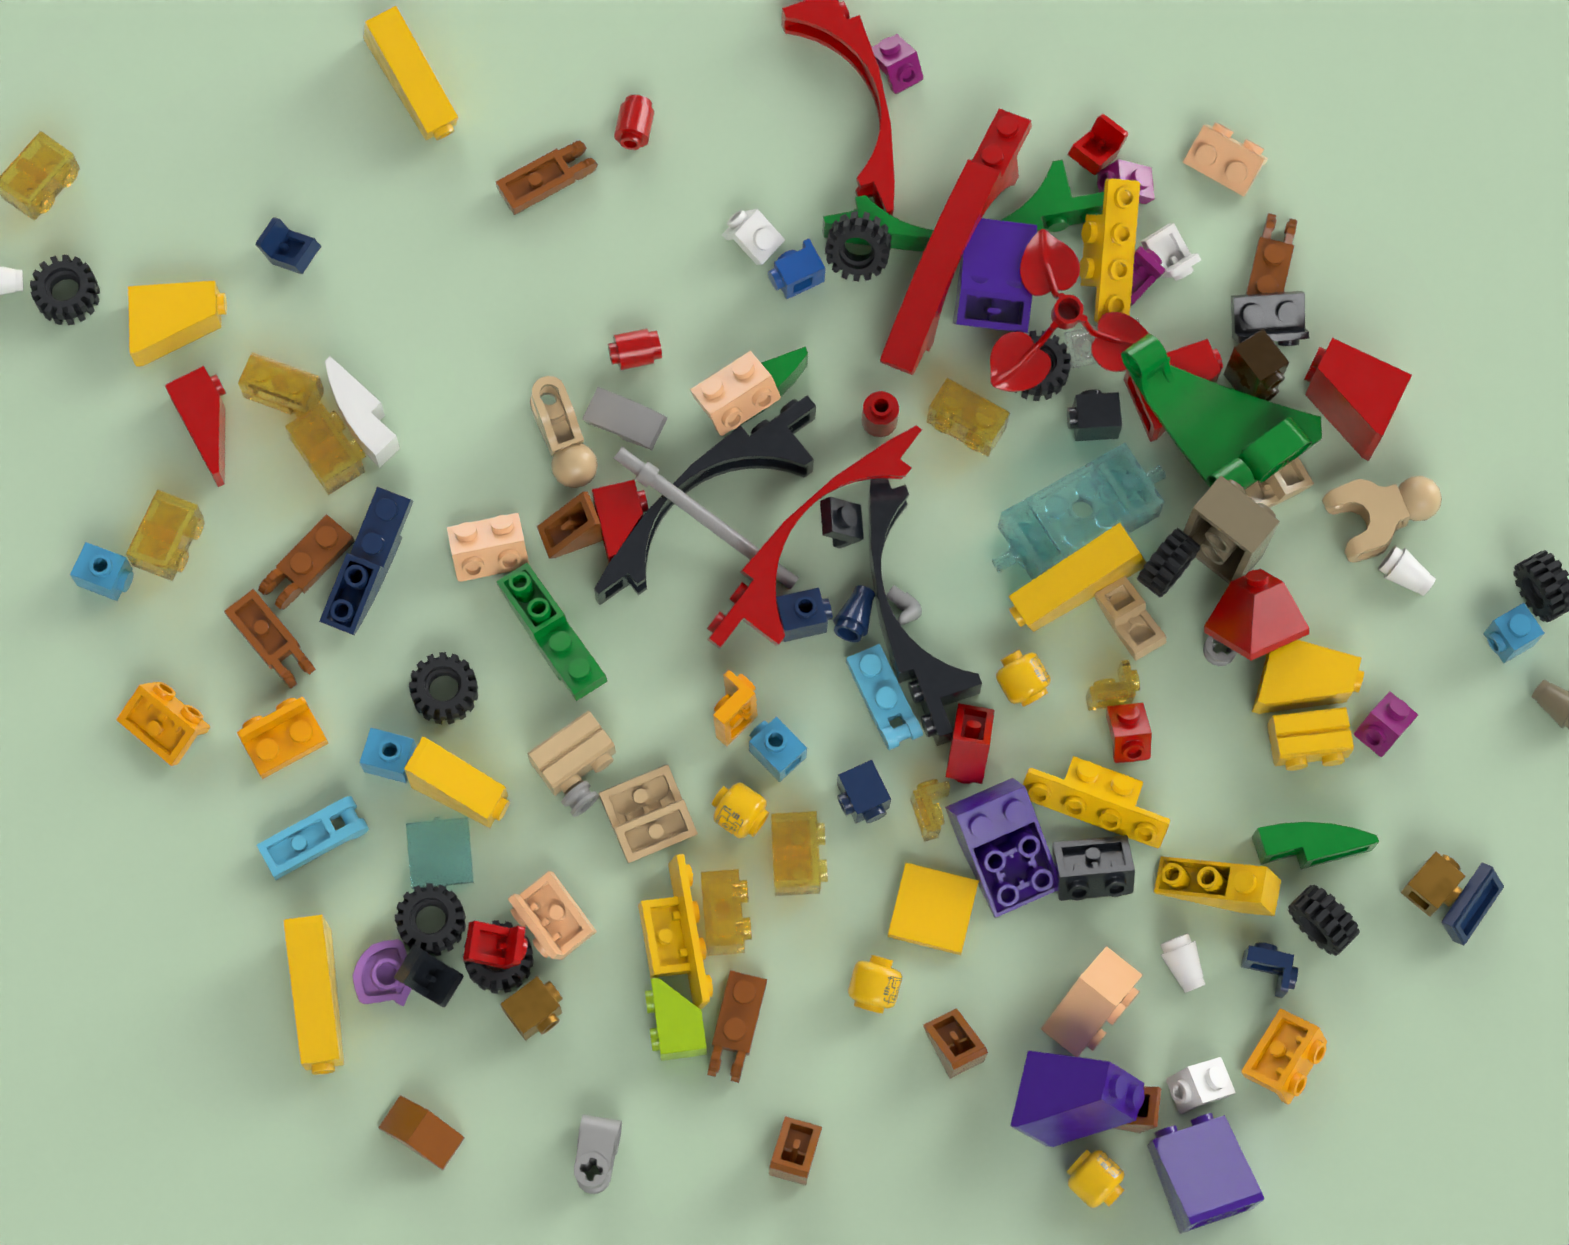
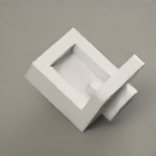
M758 209L739 210L727 221L729 227L722 234L726 240H735L756 265H763L785 241Z
M1174 223L1167 224L1140 241L1145 250L1150 249L1154 251L1162 260L1161 265L1166 271L1160 278L1180 280L1194 271L1192 266L1201 261L1198 253L1191 254Z
M1221 1057L1186 1067L1166 1079L1171 1096L1180 1114L1189 1112L1198 1106L1227 1098L1236 1093Z

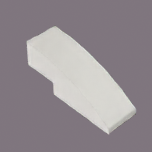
M329 356L325 360V364L340 414L356 442L365 454L380 468L400 449L397 436L380 421L385 416L381 402Z

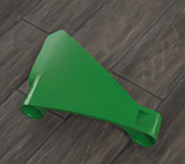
M1147 334L1121 353V358L1127 371L1149 407L1177 447L1209 487L1220 476H1223L1228 481H1236L1246 490L1256 481L1262 483L1322 439L1321 416L1263 400L1170 365V357L1167 356L1164 346L1152 334Z

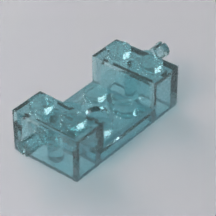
M1126 443L1119 445L1001 512L998 529L1008 542L1009 551L992 559L993 566L997 567L998 573H1001L1003 570L1018 563L1033 580L1118 523H1121L1128 534L1159 517L1165 501L1154 484L1166 479L1164 470L1161 471L1162 467L1157 465L1145 473ZM1077 502H1085L1091 506L1092 514L1085 518L1079 517L1073 512L1072 506Z

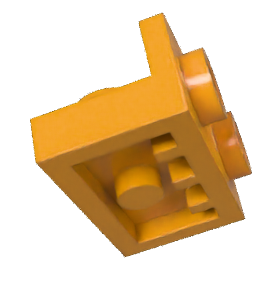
M729 669L723 674L726 695L714 707L715 713L713 714L716 738L726 747L758 716L757 699L754 692L756 690L755 686L743 674L740 673L736 676Z
M152 682L140 684L116 720L170 766L177 765L196 737L206 734L210 729V725L203 720V715L199 710L190 705H184L175 697V691L165 683Z
M304 697L298 699L289 698L282 701L276 706V711L265 717L255 716L247 720L242 725V729L237 731V735L262 779L328 744Z
M1280 1008L1241 1070V1073L1245 1078L1276 1093L1282 1102L1289 1105L1294 1096H1299L1304 1090L1307 1083V1075L1313 1065L1318 1064L1323 1059L1327 1048V1040L1318 1026Z

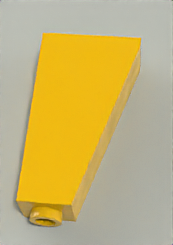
M397 6L365 21L363 39L424 139L428 140L435 137L436 140H440L455 131L453 126L457 124L458 116Z
M1118 523L1009 595L1008 597L1014 604V606L1009 608V611L1020 627L1027 624L1034 632L1095 597L1094 593L1124 576L1128 578L1142 570L1146 560L1121 523Z
M323 915L283 919L301 1065L305 1070H311L314 1075L335 1072V1066L344 1065L332 930Z

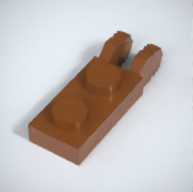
M579 140L560 150L555 149L497 180L496 187L512 213L516 215L575 183V180H581L593 173L598 164L592 158L584 159V161L570 168L567 163L572 162L585 153L587 149L585 144Z
M1268 213L1262 237L1259 238L1246 295L1284 292L1294 249L1292 242L1298 220L1289 219L1284 230V241L1281 242L1270 239L1277 220L1276 215Z
M326 514L276 565V569L267 575L259 585L258 591L263 595H268L287 578L292 584L288 585L279 594L274 604L280 610H284L302 592L305 594L355 542L353 536Z
M254 589L224 611L228 619L270 669H274L290 689L297 685L296 679L281 663L292 654L300 668L310 675L316 670L300 650L297 640Z
M730 970L712 1041V1047L714 1048L707 1075L716 1077L720 1070L721 1056L724 1049L737 1053L735 1063L732 1064L730 1076L731 1081L739 1083L746 1055L749 1056L767 979Z

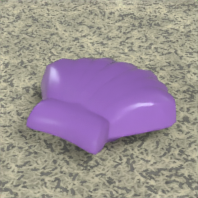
M395 939L372 944L361 955L353 973L354 988L359 1002L372 1004L393 1000L400 1006L405 1005L412 989L394 979L407 956L402 941Z

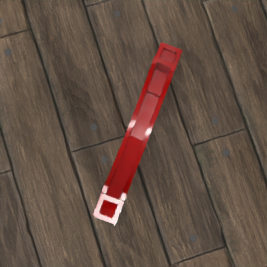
M804 0L782 8V27L785 34L813 40L838 53L853 66L869 88L878 113L879 135L870 159L856 178L859 186L855 189L857 197L864 195L868 198L873 197L875 204L879 208L893 216L895 175L891 121L880 69L860 15L850 18L845 2H839L838 0Z
M1000 108L998 109L973 159L967 160L938 219L899 309L881 355L880 363L913 375L925 351H930L934 343L939 318L950 284L972 234L995 198L1009 186L1015 185L1019 178L1017 155L1032 128L1030 119Z
M916 425L886 441L833 477L790 515L740 571L751 582L748 586L743 582L740 583L729 598L734 603L726 615L719 611L707 627L712 632L707 640L717 648H721L742 620L775 646L779 645L786 635L777 609L776 574L779 559L790 532L802 515L816 501L840 487L869 479L901 480L903 477H906L912 467L901 460V457L922 429Z

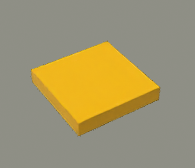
M905 863L887 937L961 955L979 881Z

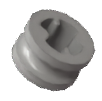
M1208 636L1203 648L1207 661L1216 666H1226L1231 663L1237 652L1228 647L1226 652H1229L1228 655L1224 652L1216 654L1213 651L1216 644L1212 642L1222 643Z
M583 781L575 786L562 799L561 803L565 807H571L570 813L573 817L584 813L599 798V794L596 791L591 792L589 790L590 784L587 781Z

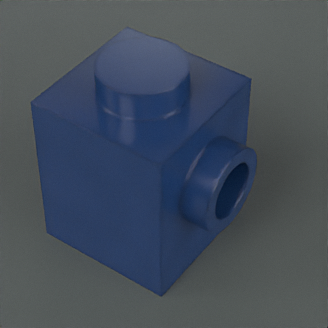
M819 587L776 597L780 622L786 635L783 639L784 642L827 633L828 620L833 619L829 599H822Z
M872 760L838 774L837 786L841 794L837 795V799L846 816L851 814L855 823L863 820L866 823H872L887 814L886 810L890 808L891 797Z

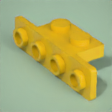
M1106 179L1102 215H1086V221L1082 227L1081 236L1084 246L1083 258L1080 261V286L1097 287L1094 321L1098 323L1103 314L1109 312H1121L1130 316L1140 193L1139 181Z
M1075 756L1071 760L1065 780L1037 769L1029 768L1023 782L1031 802L1116 834L1127 835L1130 839L1154 848L1161 847L1170 824L1169 818L1136 806L1143 781Z
M677 854L668 863L674 897L641 901L638 904L650 977L657 978L687 974L692 1003L699 1009H703L710 1002V997L713 996V983L710 975L705 974L703 960L706 959V945L702 937L699 938L696 923H699L700 911L697 901H692L690 887L693 885L692 868L690 864L685 863L684 854Z

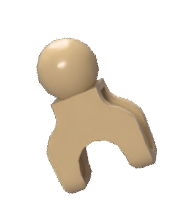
M554 376L542 377L532 387L530 407L551 457L553 456L551 463L553 475L558 482L566 487H583L590 483L596 475L598 467L597 458L593 451L583 444L584 438L562 381ZM543 395H550L555 398L556 402L552 405H547L543 403L541 397Z
M1413 476L1403 481L1399 487H1397V484L1382 487L1368 480L1357 479L1332 489L1324 496L1322 502L1330 514L1336 515L1344 512H1353L1360 515L1366 522L1367 530L1351 538L1344 551L1348 561L1355 563L1384 553L1389 547L1395 531L1406 527L1409 520L1425 521L1434 516L1441 507L1442 497L1440 488L1433 480L1424 476Z

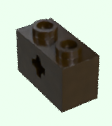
M1262 329L1234 347L1223 375L1235 390L1270 401L1279 393L1278 387L1285 379L1284 373L1289 361L1267 332Z

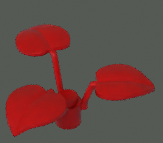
M1045 229L1039 230L1028 243L1021 259L1020 278L1025 289L1031 295L1039 297L1051 292L1053 298L1057 300L1051 311L1052 323L1035 344L1032 338L1023 332H1009L1000 337L994 344L990 355V383L994 388L1002 391H1025L1036 387L1046 378L1052 363L1049 355L1040 350V348L1057 328L1068 330L1075 327L1078 322L1081 323L1089 335L1095 337L1091 345V354L1100 367L1112 372L1127 370L1122 361L1121 353L1149 334L1137 320L1121 312L1103 314L1098 321L1097 331L1093 329L1087 320L1088 317L1083 314L1084 307L1081 300L1074 295L1058 293V291L1070 289L1077 282L1080 275L1078 257L1068 245L1052 236Z

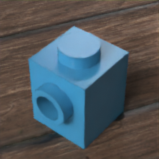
M85 542L70 575L77 586L118 601L121 593L127 592L130 588L134 573L126 557Z
M1522 603L1493 620L1483 634L1487 638L1491 649L1498 654L1503 663H1506L1535 646L1545 632L1525 603Z
M777 716L769 724L766 721L761 722L749 735L752 738L749 741V752L778 782H781L807 758V747Z
M370 728L359 762L363 772L407 783L408 778L404 768L417 747L415 740Z

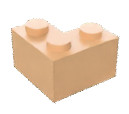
M1106 946L1078 978L1042 1026L1041 1030L1075 1057H1079L1086 1047L1093 1051L1107 1034L1101 1029L1106 1021L1113 1025L1140 992L1134 986L1143 974Z

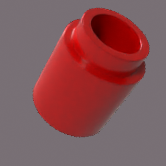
M629 95L625 98V102L621 103L614 138L622 147L629 150H637L648 144L654 118L651 100L641 95Z
M646 328L613 335L614 342L608 343L611 364H618L620 370L654 364V360L662 359L661 344L657 330L648 332Z
M885 391L871 393L865 399L862 410V426L868 434L874 437H886L896 429L899 415L897 399Z

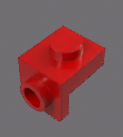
M1101 114L1097 117L1091 130L1072 145L1067 155L1079 163L1082 168L1096 175L1117 157L1128 137V132L1105 114Z
M1144 703L1107 706L1106 718L1113 740L1114 762L1125 763L1149 760L1151 758L1152 732Z
M475 920L469 922L463 960L503 969L519 965L526 955L528 946L527 939L524 938L525 927L517 925L507 928Z

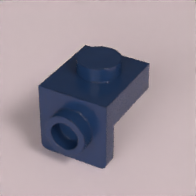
M276 217L271 219L256 241L258 249L273 265L299 274L304 273L321 248V245L315 238L289 230L283 221Z
M1257 942L1255 946L1249 945L1243 952L1241 968L1278 975L1275 997L1283 998L1289 989L1294 990L1298 977V967L1293 966L1294 955L1277 951V946L1269 943Z

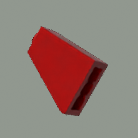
M1208 339L1166 352L1167 356L1170 357V365L1217 383L1221 369H1223V362L1219 351L1212 349ZM1126 370L1124 382L1150 442L1155 441L1166 430Z

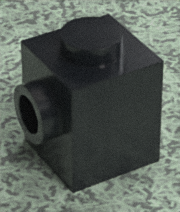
M1092 389L1075 395L1073 406L1067 408L1068 429H1074L1075 441L1119 438L1122 429L1119 392L1102 393L1100 390Z

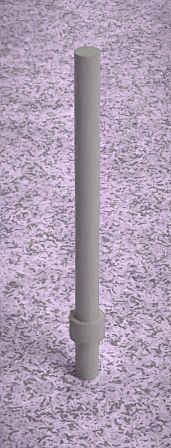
M621 447L614 456L616 461L637 475L635 479L646 488L648 485L653 487L749 560L759 550L757 546L658 474L659 469L647 461L645 464L624 447ZM778 564L776 580L788 589H791L799 578L781 564Z

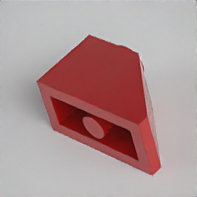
M635 479L592 489L594 507L601 524L602 539L608 563L617 554L622 544L642 519L643 512H647L649 509L645 491H637Z
M958 703L946 778L954 779L963 784L983 783L995 710Z

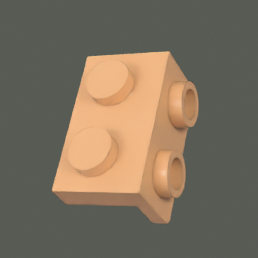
M1217 122L1214 123L1213 127L1203 125L1183 163L1241 196H1246L1260 169L1268 160L1267 157L1261 155L1264 149L1247 139L1243 144L1231 138L1234 132Z
M752 351L747 352L690 389L694 399L712 420L720 436H724L731 430L739 427L742 423L781 398L772 375Z
M519 513L499 515L494 518L465 522L447 527L452 559L459 582L511 572L525 563L529 564Z
M548 871L520 895L513 894L508 898L514 907L510 910L512 916L522 927L528 926L536 937L532 940L534 946L545 958L550 956L551 959L563 960L597 932L552 871Z

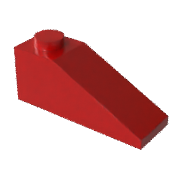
M202 366L165 384V387L215 483L220 487L225 484V406L220 396L226 394L218 376L215 374L210 377L205 367Z

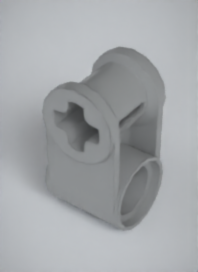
M589 1115L582 1116L577 1141L574 1175L579 1187L584 1192L598 1194L609 1186L615 1155L619 1148L622 1121ZM592 1165H597L599 1173L602 1175H595L593 1181H588L584 1171L588 1172L591 1170Z

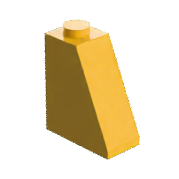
M215 280L128 286L129 353L135 366H145L221 328V315L227 314V301L225 293L219 292Z
M1301 640L1293 641L1266 654L1252 712L1262 714L1347 702L1353 691L1357 693L1360 691L1364 678V671L1359 670L1362 658Z
M425 737L421 738L404 768L411 788L488 828H491L495 819L500 821L509 807L510 801L507 800L508 794L504 785Z

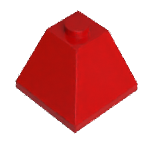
M1261 568L1249 571L1246 575L1231 581L1204 625V632L1250 661L1310 634L1309 626L1285 583Z

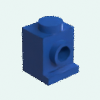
M808 238L803 241L801 250H789L780 255L777 261L774 262V268L768 271V276L775 290L781 289L786 299H789L825 282L826 267Z

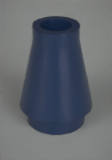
M862 585L855 586L853 593L833 620L835 624L834 632L838 637L849 642H859L863 636L868 634L872 604L875 597V592L872 589Z

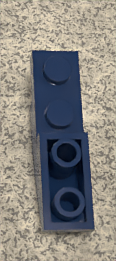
M377 486L351 553H347L319 622L355 636L371 608L403 538L400 534L414 502L413 500Z

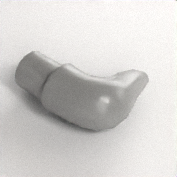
M893 585L886 597L903 611L898 618L900 625L917 620L922 614L920 603L909 593H904Z

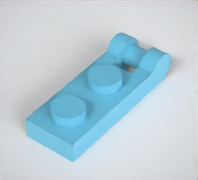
M877 644L847 657L846 664L887 749L891 750L900 746L899 742L907 738L914 740L923 736L920 723L914 716L881 645ZM900 717L903 725L893 729L889 721Z
M347 796L257 844L275 880L343 843L356 839L368 832L369 827L363 818H359L355 811L357 805L352 796ZM342 817L345 826L335 830L331 821Z

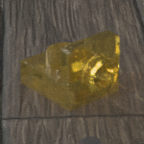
M1129 659L1121 660L1117 669L1119 682H1115L1113 678L1098 680L1093 683V686L1089 687L1086 694L1088 711L1104 709L1107 706L1132 704L1136 692L1140 691V681L1137 670H1131Z
M937 779L928 780L916 786L917 790L912 792L910 802L924 842L938 838L941 825L945 824L939 803L933 804L932 801L949 795L951 789L949 781L939 783Z

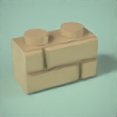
M588 710L527 754L533 768L553 795L556 796L561 791L567 794L575 786L583 782L581 777L591 770L598 773L607 768L613 762L612 756L616 753L613 741Z

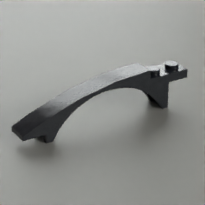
M808 395L799 401L797 399L791 400L780 410V415L769 422L766 419L758 423L752 429L750 436L740 425L691 464L673 485L686 494L704 481L718 475L737 470L758 468L789 472L805 478L813 472L814 459L794 434L815 419L816 405ZM662 495L647 510L622 544L617 554L609 562L594 588L595 599L599 605L606 602L628 585L633 588L637 595L647 590L646 568L650 545L662 519L674 505L665 496Z
M870 479L868 500L869 556L879 624L898 683L912 680L908 682V688L915 704L920 702L925 715L921 716V722L927 737L933 736L936 746L951 742L953 735L944 706L980 694L982 682L978 673L948 665L922 649L910 638L893 614L883 586L881 558L890 530L908 506L906 499L909 497V492L906 484L892 489L888 479Z

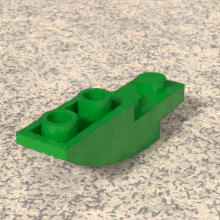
M528 563L496 581L524 629L560 681L562 680L576 701L608 682L603 670L569 625L565 614Z

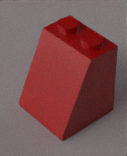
M1332 338L1327 349L1319 347L1304 378L1305 381L1310 382L1305 395L1363 459L1369 461L1387 429L1412 374Z

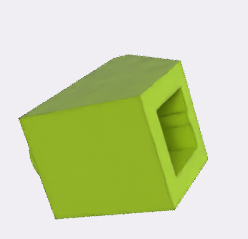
M652 978V990L645 991L647 1013H655L657 1023L656 1028H649L652 1051H660L661 1061L707 1055L702 1010L661 979Z

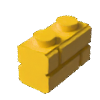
M1346 707L1273 715L1267 723L1273 763L1275 766L1285 765L1288 771L1304 769L1308 767V762L1322 761L1323 766L1339 765L1344 763V758H1348L1354 750Z

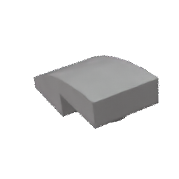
M597 387L582 419L589 425L617 434L625 441L653 450L668 418L637 402Z

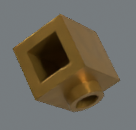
M1436 851L1400 893L1430 917L1442 903L1449 907L1463 891L1458 885L1465 875L1460 871L1461 868L1454 859L1445 854L1441 856Z
M536 976L500 1005L505 1015L526 1041L538 1031L541 1034H545L559 1023L558 1016L562 1014V1010L558 1002L563 998L550 981L543 984L539 977Z

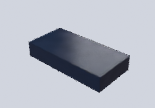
M1483 862L1441 921L1451 939L1463 946L1467 943L1504 888L1494 868Z

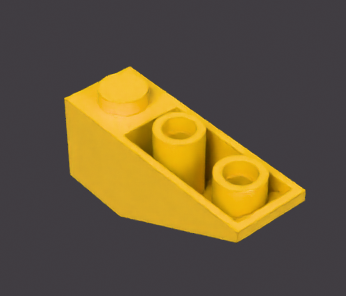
M1161 856L1154 893L1238 913L1275 916L1281 879L1266 866Z

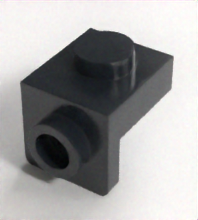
M834 497L820 500L822 536L832 538L833 547L841 549L864 540L862 507L860 504Z
M413 945L394 979L439 1006L446 1007L464 975L423 949Z

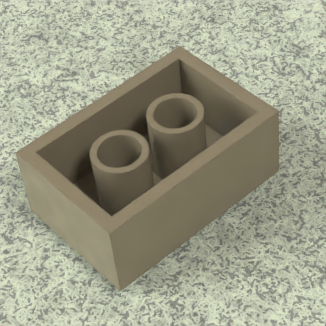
M1220 476L1193 507L1183 532L1201 545V549L1195 558L1230 584L1231 581L1251 571L1262 558L1280 521L1276 519L1275 513L1263 503L1257 504L1248 497L1245 489L1239 483L1233 480L1228 481L1223 476Z

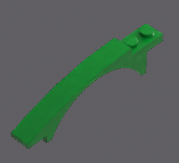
M1063 160L1052 161L1047 176L1034 195L1022 207L1001 219V221L1037 225V232L1041 229L1048 230L1049 232L1062 231L1071 225L1084 224L1086 215H1102L1104 192L1072 198ZM866 195L855 197L857 209H854V211H858L859 218H863L864 212L870 213L869 220L873 221L875 216L881 219L880 227L884 224L887 225L889 228L888 234H891L892 237L891 249L924 252L934 230L914 226L893 217L879 208ZM854 211L823 216L822 232L824 238H828L829 230L835 220L839 222L840 216L844 214L850 219L851 212ZM851 238L846 241L847 243L871 246L869 242L861 238Z

